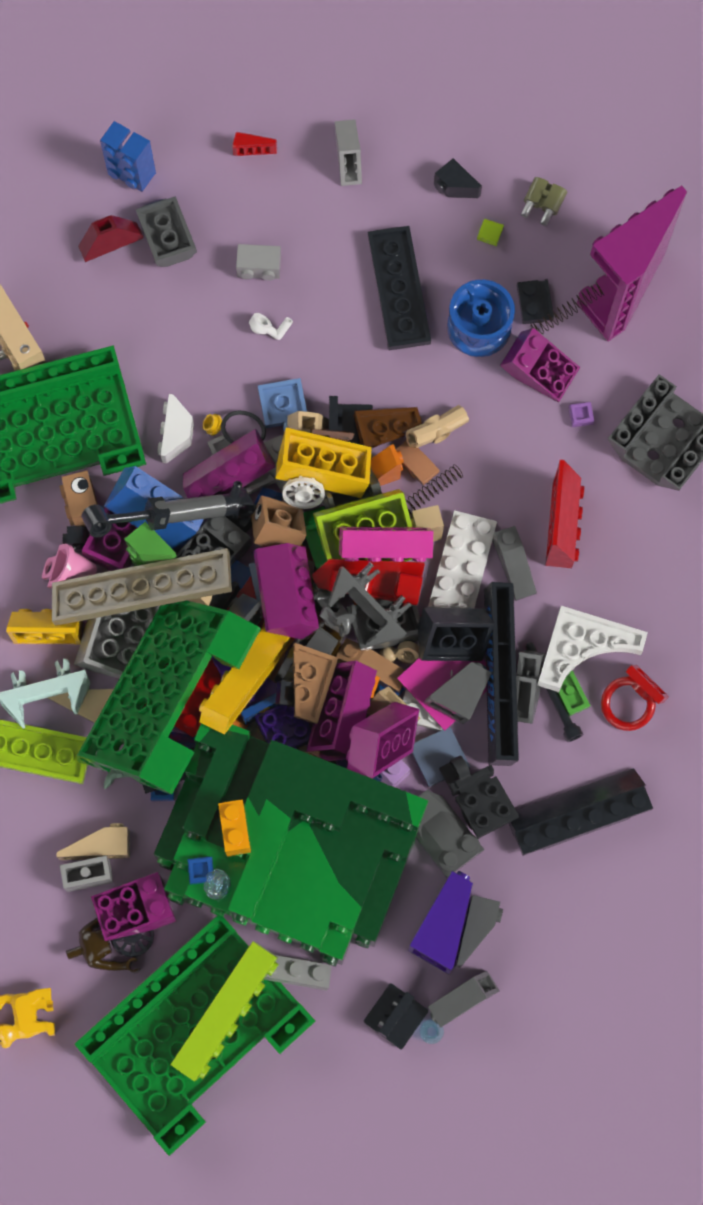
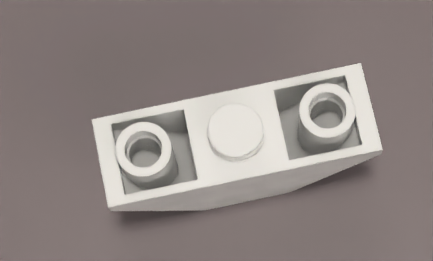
M169 394L168 402L165 401L163 406V414L166 415L165 422H161L160 429L163 441L158 443V455H161L162 463L170 462L192 444L193 418L173 394Z

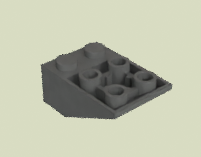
M209 518L176 556L180 558L227 548L230 553L231 567L252 546V541L247 533L228 518Z

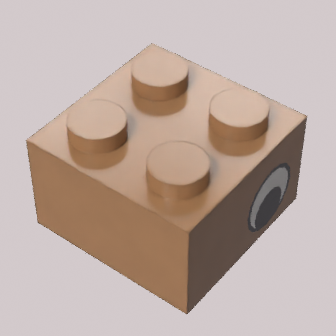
M88 470L61 477L63 485H60L59 488L66 505L64 506L71 526L86 527L81 517L82 512L91 505H98Z
M260 497L256 510L251 515L254 543L262 547L285 543L301 546L307 536L303 509L269 497Z

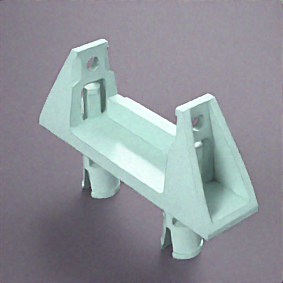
M63 659V669H61L58 660L55 662L58 677L29 685L26 684L25 672L19 670V680H17L14 672L11 673L13 689L0 692V704L22 728H26L24 723V704L68 692L71 708L74 714H78L89 689L90 680L85 670L71 673L70 663L67 659Z

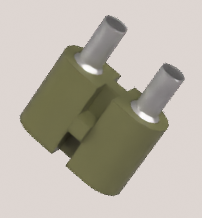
M534 177L524 198L526 205L521 215L527 218L532 207L537 209L539 207L545 212L540 223L547 226L551 216L557 215L568 193L567 190L557 184H549V181L540 177Z

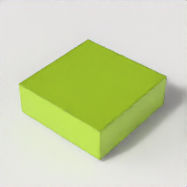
M484 219L477 240L497 246L504 225Z

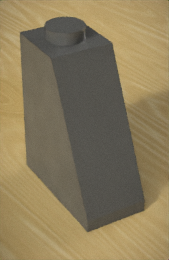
M471 662L428 696L423 703L457 722L465 724L471 719L492 672L486 670V667L481 663Z
M488 971L483 972L428 1006L430 1016L441 1028L500 992Z

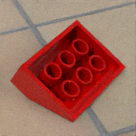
M559 460L552 483L545 566L572 569L574 561L578 562L579 548H576V540L580 541L581 528L577 527L578 520L582 519L583 507L579 506V500L584 497V486H581V477L565 460Z

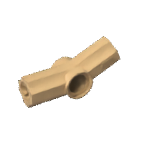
M457 405L440 416L434 415L423 424L406 432L407 444L416 449L431 442H434V444L442 442L452 431L469 422L467 412L463 407Z

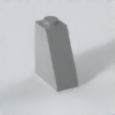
M356 120L335 121V138L341 186L362 184L361 150Z

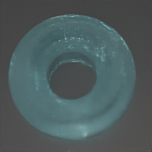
M433 1020L425 1021L420 1028V1036L428 1044L438 1043L444 1035L443 1027L440 1028L439 1024ZM430 1027L436 1030V1035L433 1037L427 1034V1030Z

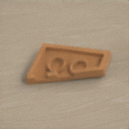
M294 643V717L317 724L338 657Z

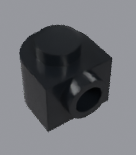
M67 526V533H63L62 537L63 544L71 545L75 552L80 553L90 533L87 527Z

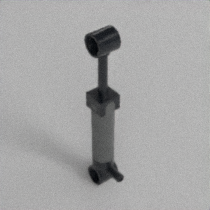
M235 481L231 492L227 494L165 501L163 497L148 498L144 511L111 515L105 513L102 506L91 505L82 512L81 517L91 536L102 537L110 531L111 524L146 520L151 531L166 529L169 523L236 515L239 519L248 518L255 512L256 505L247 490L242 487L243 484L240 481Z

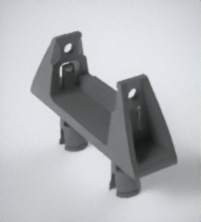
M371 562L356 576H352L341 566L328 601V606L332 607L348 592L355 603L380 626L365 642L367 646L406 635L407 633L397 623V618L412 605L407 602L399 607L405 600L401 595L388 609H383L365 590V586L380 573L378 569H375L368 574L374 566Z

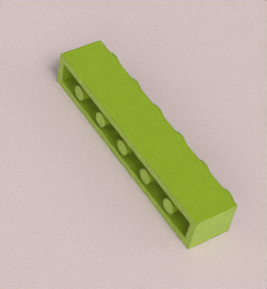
M256 941L251 943L171 1063V1066L194 1082L199 1077L204 1079L211 1068L208 1063L212 1057L217 1059L225 1047L222 1045V1042L226 1036L232 1037L238 1028V1025L235 1024L240 1015L242 1017L246 1016L252 1006L249 1003L254 995L257 997L260 995L265 987V984L262 982L267 975L272 976L279 966L276 963L279 958Z

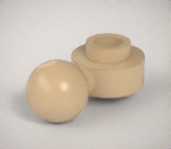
M411 641L400 643L398 649L387 647L381 648L379 652L381 656L391 662L398 658L404 663H414L420 655L419 646Z

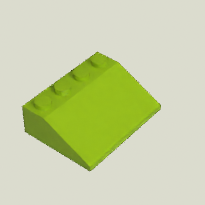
M400 489L313 513L327 561L329 559L345 560V558L339 555L340 527H412L404 492ZM381 558V561H390V558ZM404 558L402 562L412 560V558Z

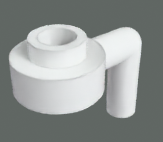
M254 313L249 320L250 328L254 333H267L276 340L282 339L293 323L292 319L286 317L279 328L275 329L272 327L270 320L260 313Z

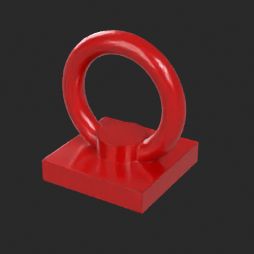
M631 665L625 671L629 676L620 677L612 681L605 688L601 698V709L604 717L612 726L623 731H634L644 727L652 719L656 703H664L669 698L638 665ZM630 685L647 702L644 714L636 721H621L611 711V696L615 690L622 686Z

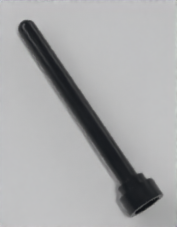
M532 642L526 643V650L538 652ZM546 688L565 726L563 728V735L566 741L572 742L582 737L584 734L580 726L572 722L558 692Z

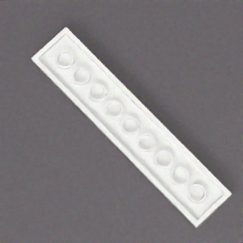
M454 510L428 607L475 608L497 521ZM406 689L403 701L408 706L419 709L420 720L417 722V726L441 731L442 727Z

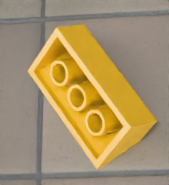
M286 427L277 459L275 479L288 481L289 479L299 478V476L315 478L320 484L322 483L324 490L361 498L370 481L372 447Z

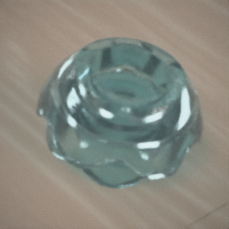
M214 869V871L207 874V881L204 884L207 896L217 900L227 895L231 887V881L227 873L220 869Z

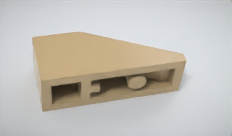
M122 823L110 824V827H104L58 851L57 858L59 860H87L107 856L109 859L130 858V830L128 827H124Z

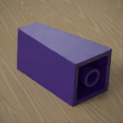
M461 871L457 873L451 872L408 949L412 954L448 975L454 967L473 885L469 881L470 877Z

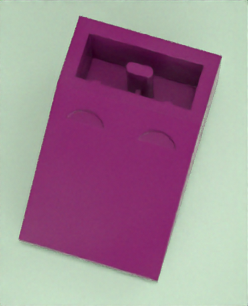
M534 328L520 332L500 364V367L512 377L557 402H560L580 369L575 362Z
M158 872L91 896L105 941L155 930L176 922L170 900L164 890L163 879Z

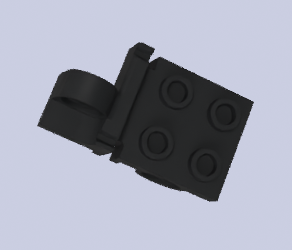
M460 755L439 768L451 790L452 796H456L455 801L461 808V813L467 825L473 830L478 839L519 818L497 776L490 778L494 775L492 765L470 774L465 760Z

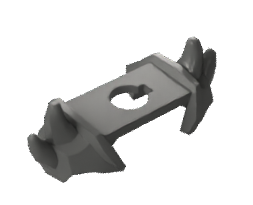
M314 582V601L322 610L319 616L330 626H338L340 637L349 634L351 624L355 619L356 606L351 605L350 614H348L338 600L332 606L336 607L338 612H333L328 606L332 591L320 589Z

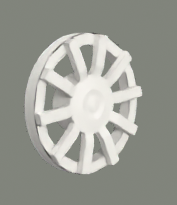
M299 476V478L289 479L283 486V498L286 503L300 509L316 507L322 503L325 497L322 483L320 484L315 478ZM295 496L294 501L289 497Z

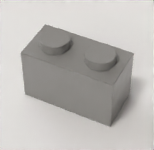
M238 244L237 277L243 279L263 278L269 281L280 279L281 246Z
M107 856L60 865L63 888L67 892L114 883L110 860Z

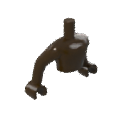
M98 918L86 924L79 931L80 946L66 950L68 959L83 955L86 963L91 968L107 971L128 970L134 974L139 973L141 968L131 970V964L138 961L136 958H131L127 962L101 960L106 955L112 953L110 941L104 940L102 930H96L100 927Z

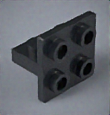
M390 983L364 1019V1023L402 1050L427 1015L428 1009L415 1001L414 996L408 992L404 993L394 984Z

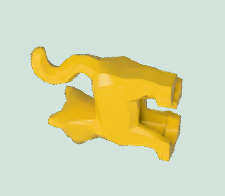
M51 988L35 989L28 993H6L0 995V1010L4 1004H11L15 1022L13 1025L0 1024V1045L2 1048H9L17 1039L31 1038L40 1033L46 1032L48 1036L56 1035L55 1023L37 1020V1010L54 1011Z

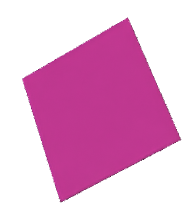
M418 658L397 679L445 731L456 720L424 704V700L469 663L478 662L486 667V662L484 660L421 661ZM486 686L483 690L482 695L486 692Z

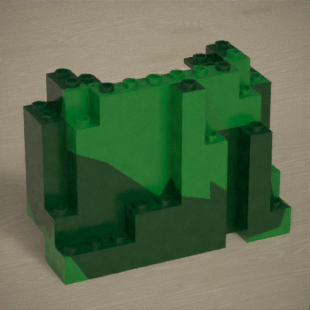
M201 723L194 739L196 744L193 750L194 754L185 769L187 776L154 851V856L157 859V863L160 864L159 866L172 871L164 888L170 901L183 906L184 902L198 908L204 905L211 908V913L220 917H224L227 914L231 916L233 922L246 926L247 923L255 925V930L266 935L269 932L278 935L277 939L285 943L291 944L292 941L300 943V948L311 953L314 952V949L320 951V957H323V962L336 967L337 963L343 964L352 939L356 941V945L363 948L375 947L415 843L428 800L277 741L264 742L250 736V731L233 724L226 734H222ZM243 799L251 853L227 856L218 803ZM212 857L214 882L190 885L188 859Z

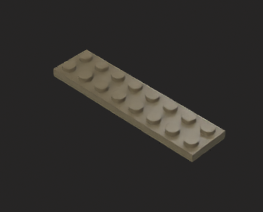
M226 548L53 582L52 622L54 625H62L232 592L230 553Z

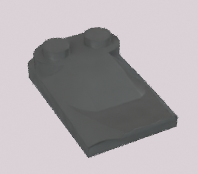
M176 196L136 209L157 266L168 267L189 260L197 253Z
M426 790L418 796L428 800V804L416 839L448 879L452 871L456 873L481 854L484 848L444 797Z

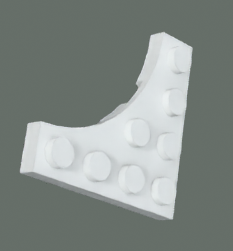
M561 606L537 686L559 692L565 678L577 665L599 654L627 652L641 655L648 632Z

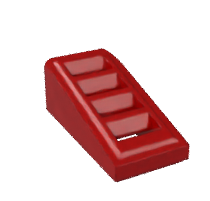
M236 132L232 146L233 155L277 154V140Z

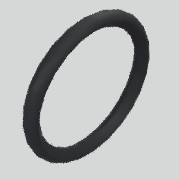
M238 410L228 413L223 418L221 432L230 444L235 441L228 436L225 426L228 419L235 415H246L256 420L261 427V438L264 441L266 428L262 420L255 414Z

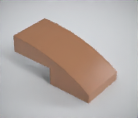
M406 441L396 448V451L400 450L403 456L404 463L402 465L423 486L440 472L435 464L419 448L410 447Z

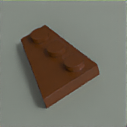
M418 407L355 411L353 416L361 445L372 448L406 436L405 434L409 429L422 424Z

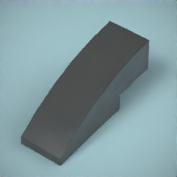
M528 650L519 652L516 675L518 722L533 724L541 688L537 684L546 653Z

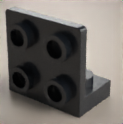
M329 396V430L352 432L354 437L349 442L361 445L353 416L355 411L373 410V405L338 404V396Z

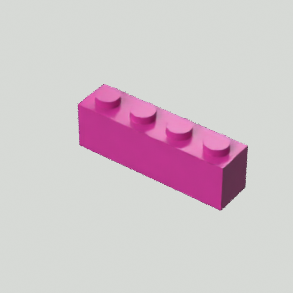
M340 527L339 555L345 558V561L352 562L359 561V558H367L368 561L372 562L381 561V558H390V561L402 562L404 558H412V561L425 562L426 558H433L434 531L431 528Z

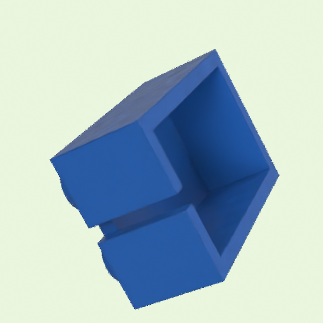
M113 121L100 139L107 173L113 179L124 181L131 189H138L143 192L156 174L150 140L133 132L123 146L122 143L131 131Z

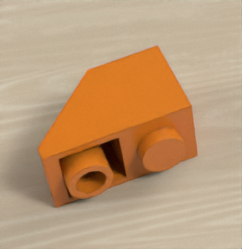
M393 444L371 458L370 468L378 479L380 486L400 479L401 471H403V456L400 450L396 451Z

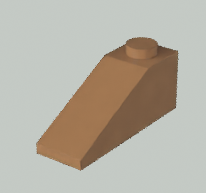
M345 638L336 656L338 657L337 663L356 660L377 670L376 675L380 677L378 684L384 687L389 686L393 691L400 693L403 685L397 678L405 670L371 649L360 650L357 642Z

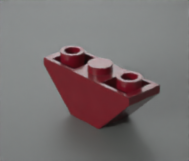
M110 215L91 223L78 247L84 261L87 262L141 240L144 237L137 222Z

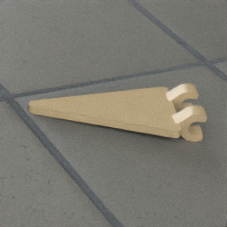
M89 689L78 715L95 723L113 689ZM68 692L48 697V699L73 712Z

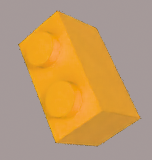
M243 799L218 803L226 855L251 853Z

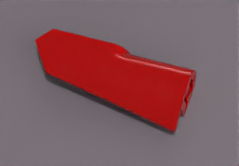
M329 559L311 575L318 588L332 591L341 566L352 576H356L371 562L374 566L368 574L375 569H378L380 572L365 586V590L373 598L395 602L402 595L405 598L402 603L409 602L411 605L417 606L425 563L372 562L368 560L352 562L342 559Z

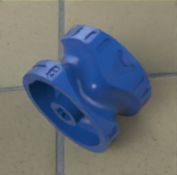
M485 279L473 280L459 287L451 299L447 323L448 335L453 345L461 352L474 357H486L500 351L510 338L515 314V305L510 293L500 284Z

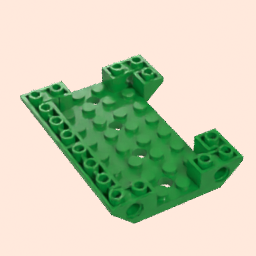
M188 600L160 605L78 752L77 761L106 772H110L112 769L127 774L140 784L172 795L194 751L168 738L211 657L213 656L222 665L240 669L261 628L228 610Z

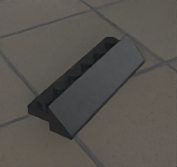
M633 768L517 809L519 818L510 822L509 826L513 836L516 838L522 856L629 820L631 817L651 811L653 806L645 789L646 784Z

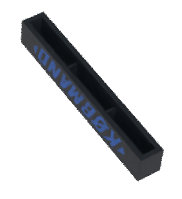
M491 582L484 589V609L495 623L485 651L486 670L492 672L486 684L488 765L512 766L519 761L514 584Z

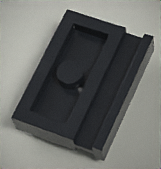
M548 279L544 281L517 282L522 323H539L538 320L542 323L544 322L543 317L548 321L550 319L547 313L554 320Z

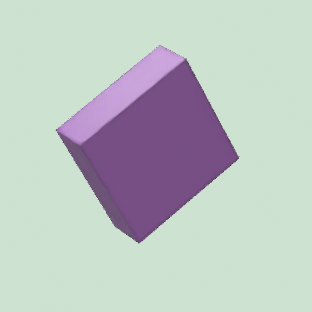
M591 402L569 405L572 427L594 425Z

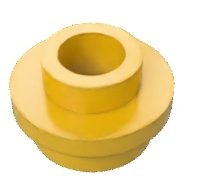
M209 414L205 417L203 429L207 434L213 436L221 430V416Z

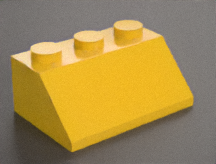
M19 609L18 612L11 613L6 632L14 644L80 645L83 620L54 625L52 622V609H42L41 612Z

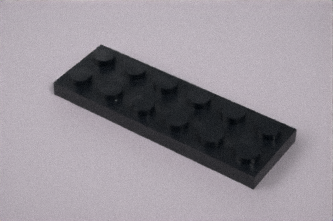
M410 226L368 231V241L388 350L431 345Z

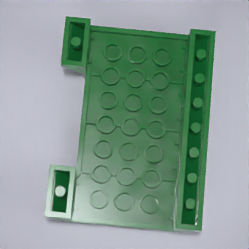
M114 345L0 375V504L17 500L16 487L99 464L101 465L103 476L121 472L126 467L147 465Z
M216 916L74 1044L150 1131L155 1141L168 1156L172 1155L206 1123L193 1106V1103L265 1038L281 1054L316 1022L281 982L264 980L262 982L265 984L264 989L258 997L255 995L249 1002L252 1006L245 1017L240 1015L235 1024L238 1025V1028L232 1037L226 1036L222 1042V1045L225 1047L217 1059L212 1057L208 1063L211 1068L204 1079L199 1077L194 1082L171 1066V1063L249 948L224 917Z

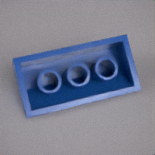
M132 466L123 469L104 507L115 514L144 511L148 498L163 497L165 501L185 498L140 468ZM204 519L169 523L166 529L154 531L174 552H178L197 533ZM138 520L130 521L129 523L138 528L144 522L147 523V521Z

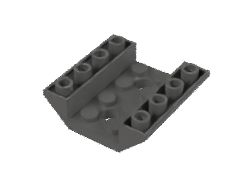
M659 374L607 440L622 461L657 486L680 491L703 461V413L674 394L677 386ZM673 420H682L684 426L681 428L675 427ZM655 451L658 453L659 458L652 460L648 457L647 453Z

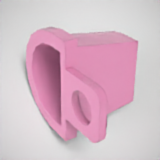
M62 544L59 545L57 555L46 560L42 579H49L47 587L52 589L53 582L96 574L97 566L76 553L71 545Z

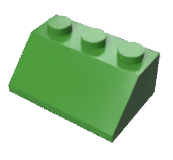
M146 522L125 538L128 546L126 550L131 555L130 559L134 563L133 566L177 558L172 548L154 530L151 531Z

